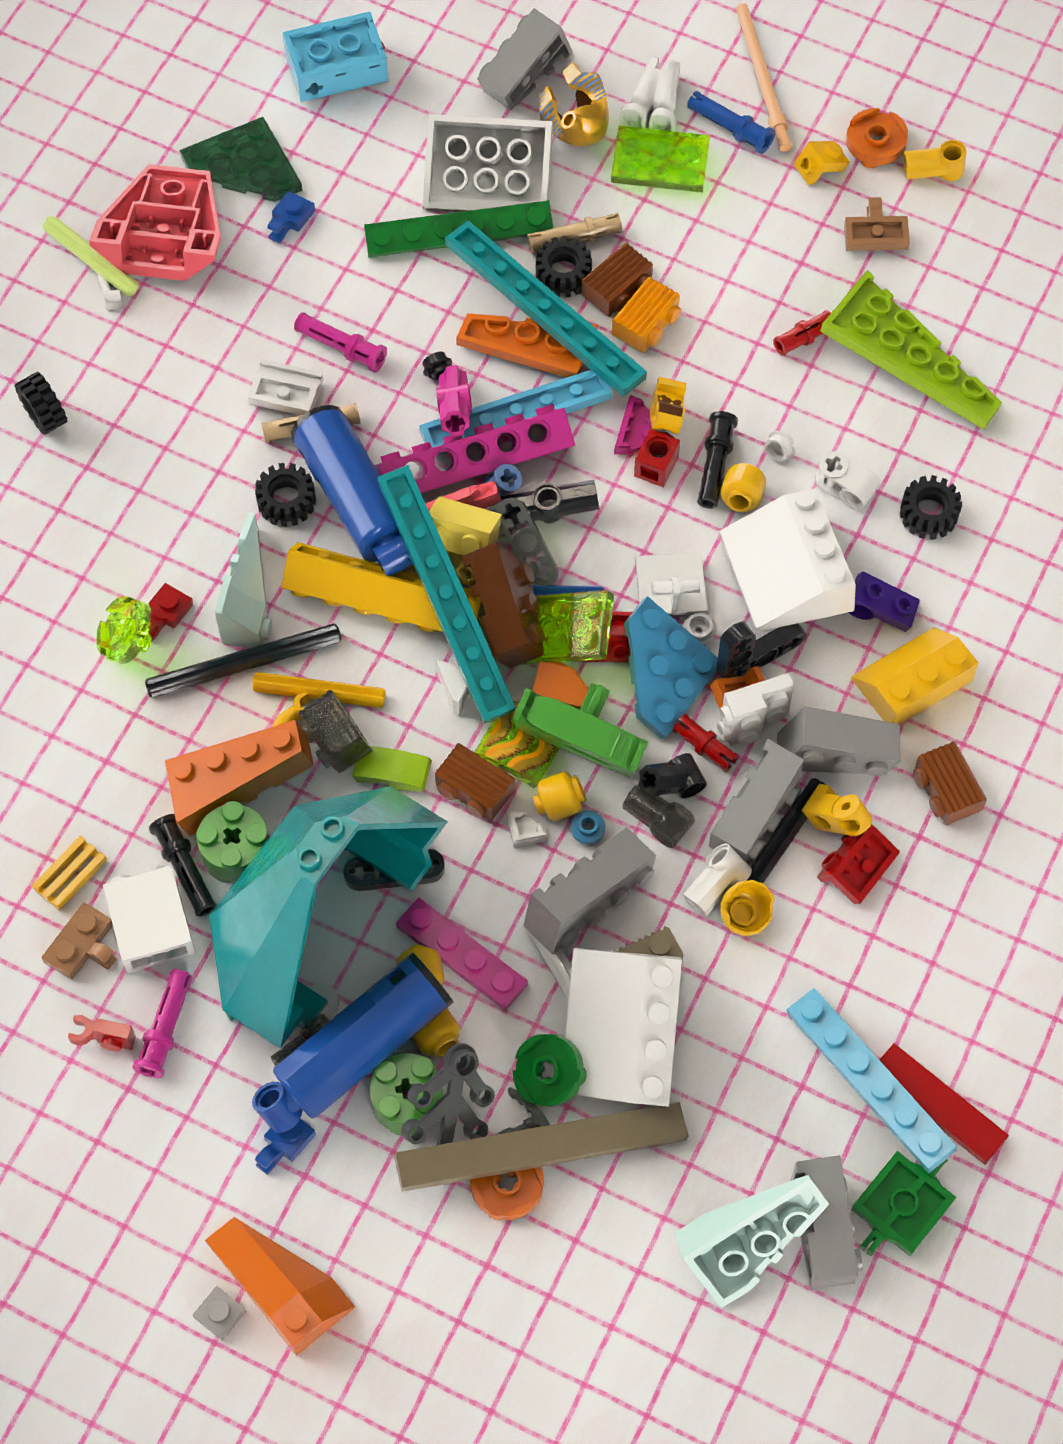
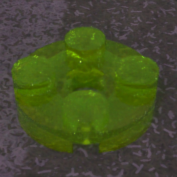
M128 596L116 598L105 610L110 612L106 622L100 620L97 628L96 644L99 653L106 656L107 660L125 664L133 660L139 652L144 653L150 647L152 640L149 634L151 607L145 602Z

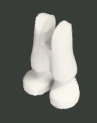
M651 56L641 80L634 90L631 103L621 108L619 120L626 129L641 135L645 132L648 114L653 110L649 120V134L654 138H662L672 134L677 125V118L673 112L676 108L680 62L670 60L667 70L658 69L659 57Z

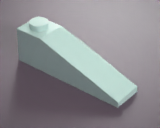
M248 512L238 540V553L240 555H232L230 561L231 573L230 576L225 575L215 616L222 644L251 648L262 645L264 638L269 639L272 630V619L268 618L256 516L255 513Z
M808 1174L707 1212L676 1231L675 1236L682 1258L722 1308L753 1289L761 1280L760 1274L771 1262L777 1263L783 1256L782 1250L794 1237H800L829 1203Z

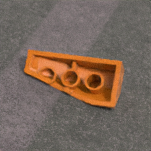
M235 1217L205 1239L207 1245L296 1356L355 1308L354 1304L332 1277Z

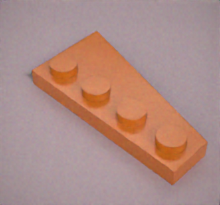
M467 313L456 337V345L565 378L579 374L584 365L583 362L531 318H526L525 321L521 322L510 321L507 316ZM591 324L596 329L598 328V324Z

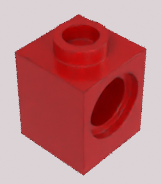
M650 429L635 458L634 477L664 488L679 457L680 440L667 432H657ZM661 454L663 457H654L653 455Z

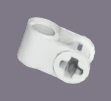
M830 451L821 456L819 469L815 475V483L818 488L841 500L845 505L854 510H862L880 485L879 477L872 470L862 467L836 451Z

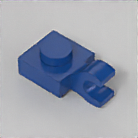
M288 191L272 210V219L267 226L272 232L269 234L268 239L281 243L290 229L299 232L315 212V203Z
M302 1119L287 1132L276 1133L270 1128L264 1135V1140L270 1145L263 1148L256 1156L255 1161L258 1162L256 1167L268 1175L283 1156L293 1162L315 1137V1130Z

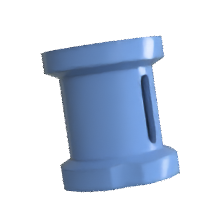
M503 464L495 470L494 474L485 477L482 484L494 481L500 496H506L508 493H513L520 488L522 475L515 466ZM514 478V480L510 484H508V481Z

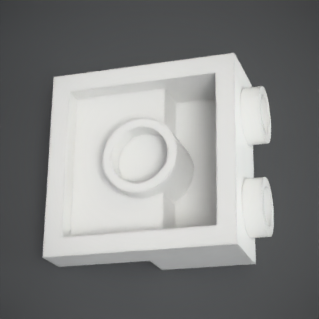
M787 673L724 693L723 706L719 708L721 720L717 723L722 741H728L730 746L738 743L741 745L750 744L756 741L759 736H762L765 721L774 723L783 719L789 713L794 688L790 674Z

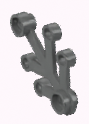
M457 1043L451 1046L444 1055L443 1067L425 1085L417 1083L409 1089L408 1101L417 1108L424 1109L431 1104L433 1096L448 1083L446 1094L419 1120L409 1119L403 1124L401 1134L404 1139L412 1144L421 1143L425 1139L427 1132L441 1120L437 1145L452 1143L457 1117L464 1124L463 1133L469 1139L487 1136L488 1125L476 1116L462 1096L465 1081L471 1089L469 1093L470 1100L478 1106H489L495 1097L494 1090L486 1085L476 1072L479 1060L471 1046L466 1043ZM485 1090L484 1096L479 1099L480 1094ZM423 1092L422 1098L417 1101L419 1094ZM478 1126V1130L473 1134L474 1128ZM417 1127L416 1133L411 1136L413 1129Z

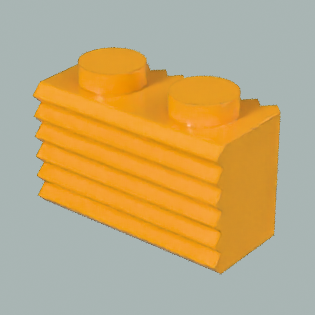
M648 277L612 320V335L640 352L645 353L650 345L654 347L658 344L663 335L664 327L668 323L670 325L674 324L681 312L679 293L674 292L673 289H669L662 283H658L652 277Z

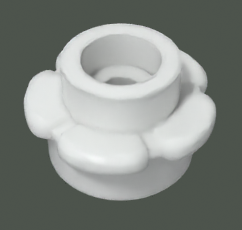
M771 432L769 439L765 443L766 453L777 462H782L788 459L789 456L793 457L796 452L794 440L786 432Z
M702 613L691 615L683 624V627L703 645L709 643L711 637L716 632L715 625L710 617ZM700 628L702 632L698 633L696 629Z

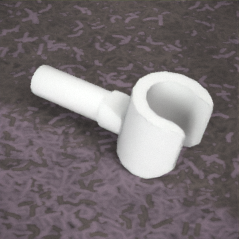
M98 275V280L103 289L106 309H123L121 290L111 291L108 281L101 275Z

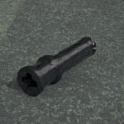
M716 411L710 414V434L704 442L707 457L697 503L701 507L712 509L713 506L715 508L718 506L726 458L734 446L731 440L733 429L738 425V418L734 414L725 411Z
M168 814L158 818L151 823L149 831L152 835H156L163 849L161 851L163 859L171 862L195 910L196 916L201 917L211 913L217 907V904L214 902L190 854L192 846L190 840L184 838L176 823L175 814Z

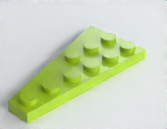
M866 270L823 322L820 332L980 428L985 429L998 412L1002 402L977 377H969L959 367L961 361L954 355L949 357L940 348L941 342L909 310H902L892 300L894 295L887 288L881 290L873 282L874 276Z

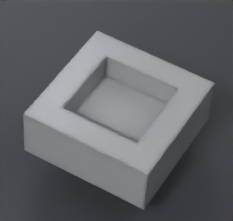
M216 1286L192 1316L223 1341L247 1311L241 1304Z

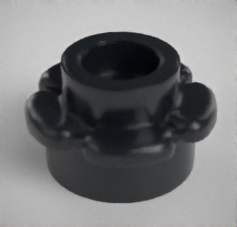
M443 351L427 356L422 362L424 367L423 374L429 378L432 377L434 380H439V375L445 371L446 367L452 366V359L448 358Z

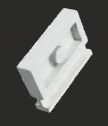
M261 359L259 370L256 372L248 395V403L290 414L304 415L309 410L314 409L320 385L324 380L323 372Z

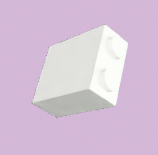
M171 865L167 867L153 866L148 868L145 873L135 876L121 875L113 878L109 883L103 884L121 959L127 973L196 954Z

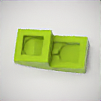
M360 746L352 777L357 782L389 784V786L396 790L424 791L432 760L426 756L396 749Z

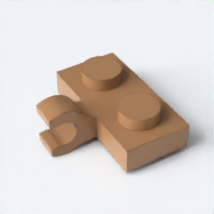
M881 197L868 199L867 217H845L846 251L908 250L910 244L908 216H883Z
M83 902L42 955L41 959L45 964L71 980L88 958L109 970L117 960V957L112 955L114 952L112 949L100 942L113 926L111 918Z

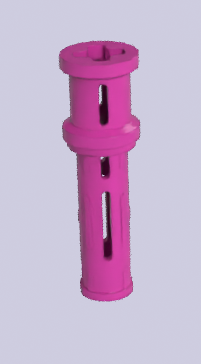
M301 312L295 320L294 330L296 332L303 333L343 352L346 360L350 362L356 360L368 366L369 371L378 372L386 360L387 347L381 344L376 346L366 341L361 334L349 335L304 312Z
M180 969L171 970L151 1029L143 1034L142 1040L144 1045L139 1059L133 1062L132 1068L144 1076L151 1078H162L165 1071L162 1067L168 1050H172L175 1044L172 1037L173 1030L193 976L189 975L188 972Z

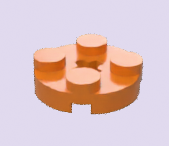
M869 108L860 111L851 119L846 133V145L850 153L860 160L863 166L875 168L878 165L889 164L904 154L907 145L908 129L903 119L896 113L890 111L888 115L880 113L879 108ZM875 133L877 136L883 135L884 137L882 140H874L871 138V134Z
M542 1167L507 1173L509 1178L516 1177L518 1182L513 1184V1190L507 1191L505 1188L500 1189L497 1186L501 1182L502 1174L470 1180L471 1193L475 1203L494 1220L521 1218L530 1213L542 1199L544 1186Z

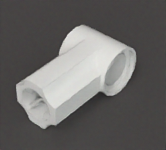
M728 843L719 845L708 855L705 861L707 867L683 894L686 902L704 916L709 915L729 888L736 883L747 881L752 872V868Z

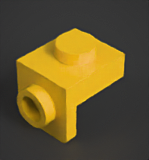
M809 141L794 162V166L808 185L815 184L823 172H842L850 164V161L843 153V149L835 141Z

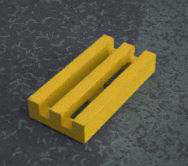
M79 836L32 884V887L56 909L60 910L102 867L107 858L103 853H99L92 844H88L82 836ZM82 850H84V851L62 872V870H63ZM91 856L93 860L57 897H54L53 895L66 881H69ZM56 878V880L47 889H45Z

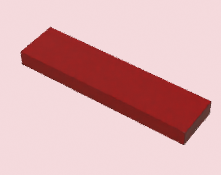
M895 1043L879 1059L942 1131L984 1165L988 1163L1009 1137L999 1126Z

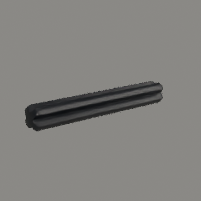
M812 778L752 864V872L747 881L765 882L808 819L802 811L817 786L819 784L826 785L817 778Z

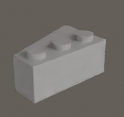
M533 8L529 15H525L520 20L512 36L502 42L498 53L492 61L482 67L477 80L485 93L511 111L536 88L534 82L543 73L549 76L555 71V67L552 65L562 56L568 59L573 54V51L562 27Z
M804 706L777 733V744L804 759L802 771L881 776L886 775L900 762V724Z
M767 739L762 747L764 749L762 759L755 769L750 767L745 776L748 780L737 796L733 795L710 834V848L715 849L721 844L728 843L746 863H748L750 858L756 860L765 847L764 837L768 831L772 833L776 831L784 818L781 812L787 804L793 806L802 790L798 785L804 759L770 739Z
M841 1156L797 1161L790 1181L809 1174L829 1203L824 1211L800 1236L810 1290L855 1284L859 1275L858 1272L863 1270V1264L859 1248H854L853 1235H855V1223L852 1212H849L848 1189L843 1175Z

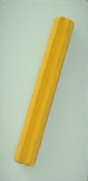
M262 672L255 673L252 681L253 691L291 697H296L300 693H309V699L382 708L386 700V691L380 687Z

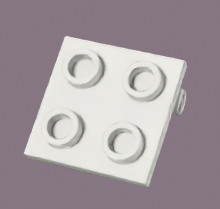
M701 552L635 556L639 603L648 596L670 616L693 615L696 613L707 614Z

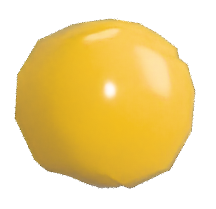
M754 880L736 883L722 897L720 904L722 922L725 923V927L735 934L749 936L760 933L773 919L774 895L765 884Z

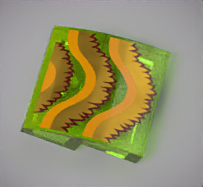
M513 700L517 709L519 702ZM514 711L491 722L474 753L501 770L508 771L534 789L545 775L559 747L514 728L515 723L512 719Z

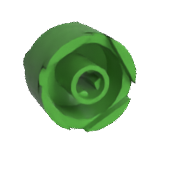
M236 801L227 802L209 812L200 823L196 832L198 847L206 870L215 879L225 883H229V881L236 882L269 839L263 818L252 808L241 805Z
M402 1053L389 1057L375 1068L369 1087L373 1113L380 1124L396 1135L402 1136L401 1129L407 1120H419L444 1096L442 1088L433 1096L431 1104L424 1109L417 1108L408 1099L403 1098V1092L409 1091L417 1083L425 1085L438 1072L429 1058L417 1054ZM423 1092L419 1094L417 1101L422 1098ZM417 1127L413 1129L411 1136L416 1133Z

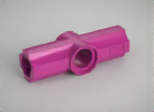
M457 365L447 366L445 371L439 375V388H436L437 404L442 431L448 432L451 437L463 435L466 428L470 427L469 417L470 413L473 412L466 371H462Z

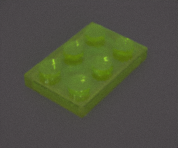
M619 125L611 183L703 193L710 135Z
M608 590L536 596L540 606V610L537 612L539 624L545 635V640L543 641L545 655L523 664H538L539 661L568 662L606 659L614 602L613 593Z

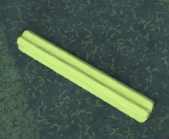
M49 216L46 218V222L42 226L45 232L105 278L115 288L121 290L124 295L130 297L135 295L139 289V283L135 279L117 269L90 247L86 240L57 217Z

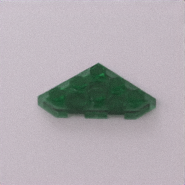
M263 116L179 150L181 159L187 169L210 171L211 181L222 184V188L243 194H246L247 191L262 195L263 199L273 202L281 200L288 191L293 193L303 191L300 179Z

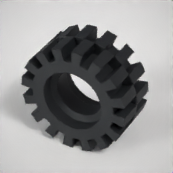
M562 236L561 242H558L557 237L551 238V245L547 241L543 243V249L539 248L537 251L536 278L551 291L554 290L558 297H560L561 292H565V298L571 297V291H574L576 295L581 293L582 279L592 272L590 250L586 251V245L583 242L578 246V239L576 238L568 242V236ZM560 261H567L573 263L576 268L568 273H560L553 270L552 265Z
M35 372L15 383L14 387L19 395V400L23 403L25 411L28 412L30 419L34 421L37 429L39 428L42 434L46 435L68 422L60 400L57 399L54 390L52 391L48 381L46 382L45 377L40 372Z
M278 463V470H275L272 465L268 467L269 475L263 471L260 474L261 481H256L255 495L259 512H262V517L265 520L270 517V523L276 525L278 520H280L281 527H287V521H292V525L295 526L298 525L297 518L300 517L304 522L308 519L307 512L312 514L314 511L313 505H316L314 482H312L311 475L309 473L306 474L303 467L300 466L297 471L296 464L290 463L289 468H285L284 463ZM284 487H291L298 491L297 498L285 503L276 501L273 495L278 489Z
M931 475L930 481H927L926 476L920 477L919 483L913 480L910 483V487H906L900 506V518H903L902 524L905 528L911 525L909 532L914 535L916 531H919V538L925 539L926 534H930V540L936 539L938 533L941 538L947 536L948 531L952 532L954 530L962 508L960 492L955 493L956 486L952 483L947 487L948 480L942 478L941 483L937 482V476ZM923 500H933L942 505L943 512L939 515H928L919 509L918 504Z

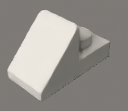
M437 659L438 677L453 714L460 716L471 696L459 667Z

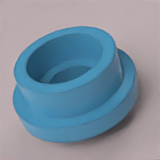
M582 811L572 819V836L582 844L590 845L597 843L605 834V821L601 815L594 811ZM590 822L595 827L592 830H585L582 825Z

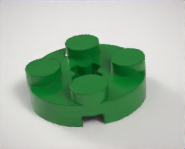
M538 1034L527 1039L517 1050L515 1056L517 1059L516 1070H513V1081L519 1094L532 1104L542 1107L563 1105L577 1094L580 1085L586 1080V1070L583 1067V1060L579 1050L569 1039L562 1035ZM545 1062L554 1065L555 1070L552 1078H544L542 1076V1073L545 1071V1066L543 1065Z

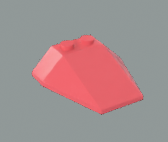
M149 164L97 220L89 241L90 247L124 274L170 280H188L215 261L221 242L210 171Z

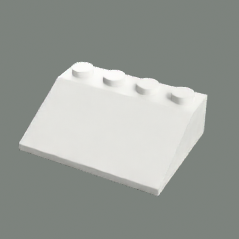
M428 114L422 208L470 211L547 201L553 140L552 121Z
M816 488L783 495L720 531V537L756 632L854 611L856 584Z
M573 948L565 1038L569 1039L579 1050L587 1075L585 1082L580 1085L576 1095L634 1104L669 1107L682 966L681 957Z

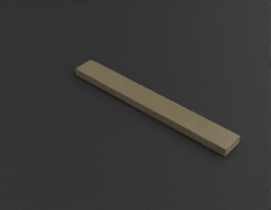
M680 1102L669 1104V1107L654 1106L395 1152L394 1159L401 1192L681 1142L686 1141L689 1135Z

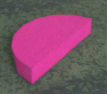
M632 395L629 396L615 444L614 454L627 455L639 451L649 430L652 429L650 410L640 398Z

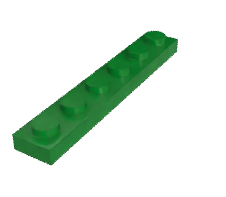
M547 200L364 224L368 258L448 248L445 245V237L468 220L492 241L524 238L529 233L553 228L550 202Z

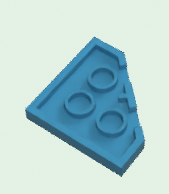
M647 596L642 599L625 621L624 629L625 637L629 639L631 656L628 659L631 682L635 685L637 703L634 705L636 718L662 740L669 735L675 723L685 714L715 674L718 657Z

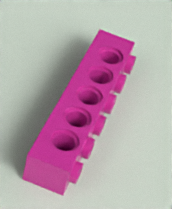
M554 404L535 409L536 416L524 419L523 413L505 418L506 425L494 428L492 423L475 427L473 428L475 434L463 438L462 435L451 437L449 435L443 437L444 444L432 447L430 442L411 447L413 453L401 457L399 451L380 456L382 463L374 466L381 476L404 467L410 461L416 463L419 466L420 474L415 481L420 492L423 493L494 471L503 464L514 465L575 446L565 408L555 410ZM533 424L539 425L543 431V436L537 443L533 442L528 436V430ZM503 433L509 435L512 439V447L507 452L501 451L497 445L498 437ZM471 443L478 444L482 452L481 457L475 462L471 461L466 455V449ZM440 452L446 453L451 460L450 467L446 471L439 470L435 465V458Z

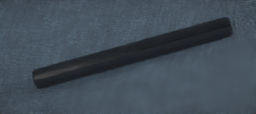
M329 624L147 678L145 686L150 697H157L339 643L341 641V634L337 624Z

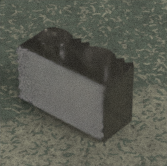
M332 690L327 691L321 698H317L315 702L305 706L304 710L299 711L298 714L304 722L301 728L308 735L310 743L316 741L320 749L315 753L326 769L332 766L340 774L373 751L343 702Z

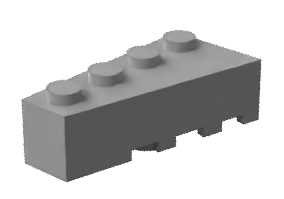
M626 827L597 847L592 855V860L584 856L574 864L567 877L560 873L551 879V885L545 892L540 888L532 892L523 926L552 954L562 947L565 949L569 948L579 938V932L586 926L592 928L597 925L604 917L605 910L611 905L619 906L630 894V889L636 884L639 886L644 885L653 876V865L657 855Z

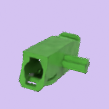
M591 683L580 710L557 699L543 697L531 689L525 688L512 718L515 723L514 728L628 778L635 773L648 743L644 739L599 719L610 691L605 689L604 686Z

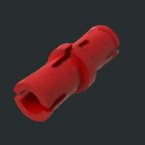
M825 310L808 321L801 320L795 324L793 329L775 337L773 345L778 354L784 356L801 345L808 346L812 344L816 337L823 334L820 332V329L831 312Z
M687 714L679 718L682 724L689 728V730L676 722L672 731L694 746V751L698 755L702 756L704 754L724 772H728L732 766L722 756L735 764L739 755L717 740V735L713 731L707 732L689 718Z

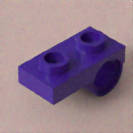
M864 571L856 576L854 611L848 612L850 615L862 620H871L876 617L904 632L912 628L920 599Z

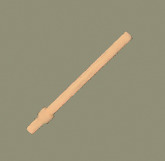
M742 3L736 7L770 116L768 124L769 127L775 130L780 151L786 152L792 148L787 133L789 128L786 116L781 113L748 5Z

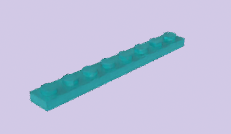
M469 220L445 237V245L622 397H625L646 380L647 371Z
M409 465L378 476L377 483L483 724L516 710L514 702Z

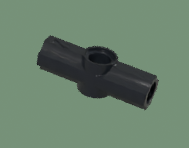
M595 480L561 486L544 483L539 485L534 491L500 496L501 501L508 498L521 500L528 507L534 521L541 520L545 523L557 522L562 516L600 509ZM546 500L556 501V503L550 507H544L541 505ZM509 505L507 507L509 512L505 515V518L513 519L515 524H520L517 518V514L521 512L520 507L514 508Z

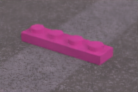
M419 897L396 922V928L417 944L436 950L444 965L504 1011L511 1006L528 986L527 979Z

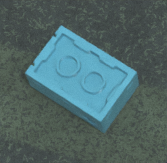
M371 11L282 32L285 56L300 102L388 81L385 46L380 40Z

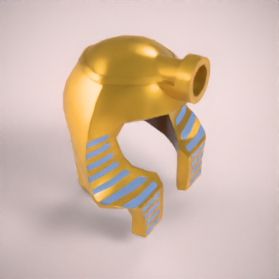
M572 63L563 71L569 87L577 90L575 94L577 108L573 111H568L564 116L559 114L554 93L551 87L547 86L537 95L540 109L539 115L540 121H552L553 135L567 144L585 147L601 141L605 136L609 125L608 103L600 76L594 72H581L578 65Z

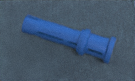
M699 91L693 93L696 99L692 96L689 98L688 109L697 112L732 132L733 137L738 142L745 141L755 147L756 152L759 154L765 153L771 146L775 137V130L773 128H765L754 122V118L750 115L740 116L701 94Z

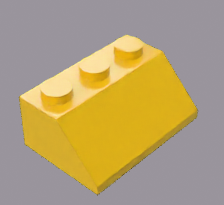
M933 627L854 674L851 680L883 721L902 724L973 681L979 662L959 637Z

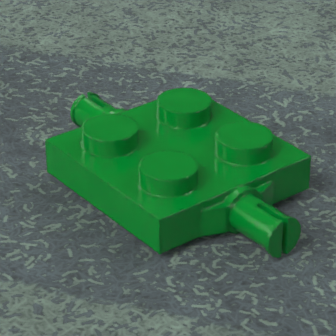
M896 1151L851 1208L872 1229L862 1244L859 1245L865 1251L870 1243L874 1241L866 1254L872 1256L884 1240L895 1244L909 1256L914 1253L956 1199V1196L944 1188L935 1176L943 1165L947 1163L948 1159L928 1174L921 1165L911 1162L900 1152Z

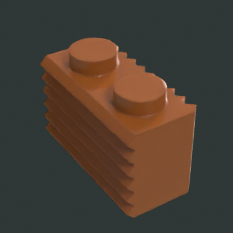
M625 243L582 279L581 295L608 317H611L612 313H615L616 310L618 312L621 311L648 277H652L653 264L646 257H643L642 254H639L637 250H634L633 246Z
M955 741L918 756L915 769L913 770L914 778L921 789L925 787L930 796L929 805L935 817H941L943 823L949 825L983 811L987 798Z
M460 743L456 744L455 748L452 749V752L435 772L437 790L441 795L449 800L458 799L461 803L465 804L466 809L477 818L487 817L490 821L495 818L516 790V780L513 776Z

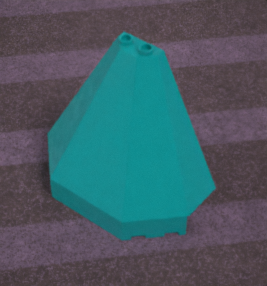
M391 786L294 805L209 916L222 1009L229 1020L233 1021L235 1018L280 1049L297 1026L309 1033L319 1019L318 1016L328 1004L327 999L298 981L317 884L341 852L346 850L412 892L432 866L428 848L448 821Z

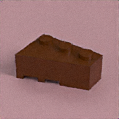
M497 542L461 556L464 567H471L476 585L471 586L473 597L480 596L486 615L481 616L480 619L494 659L511 669L545 655L543 648L545 635L539 624L537 612L540 610V606L533 591L532 583L535 577L531 567L527 563H523Z

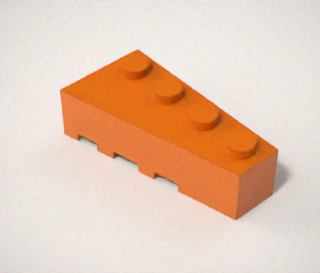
M293 720L165 760L176 823L191 837L196 834L204 817L215 808L230 801L248 804L257 799V795L271 786L276 788L314 766L308 735L297 721Z

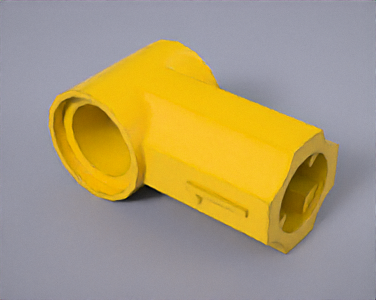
M948 140L942 143L940 148L904 151L905 178L914 179L940 176L946 181L958 180L963 176L967 154L965 145L957 140Z

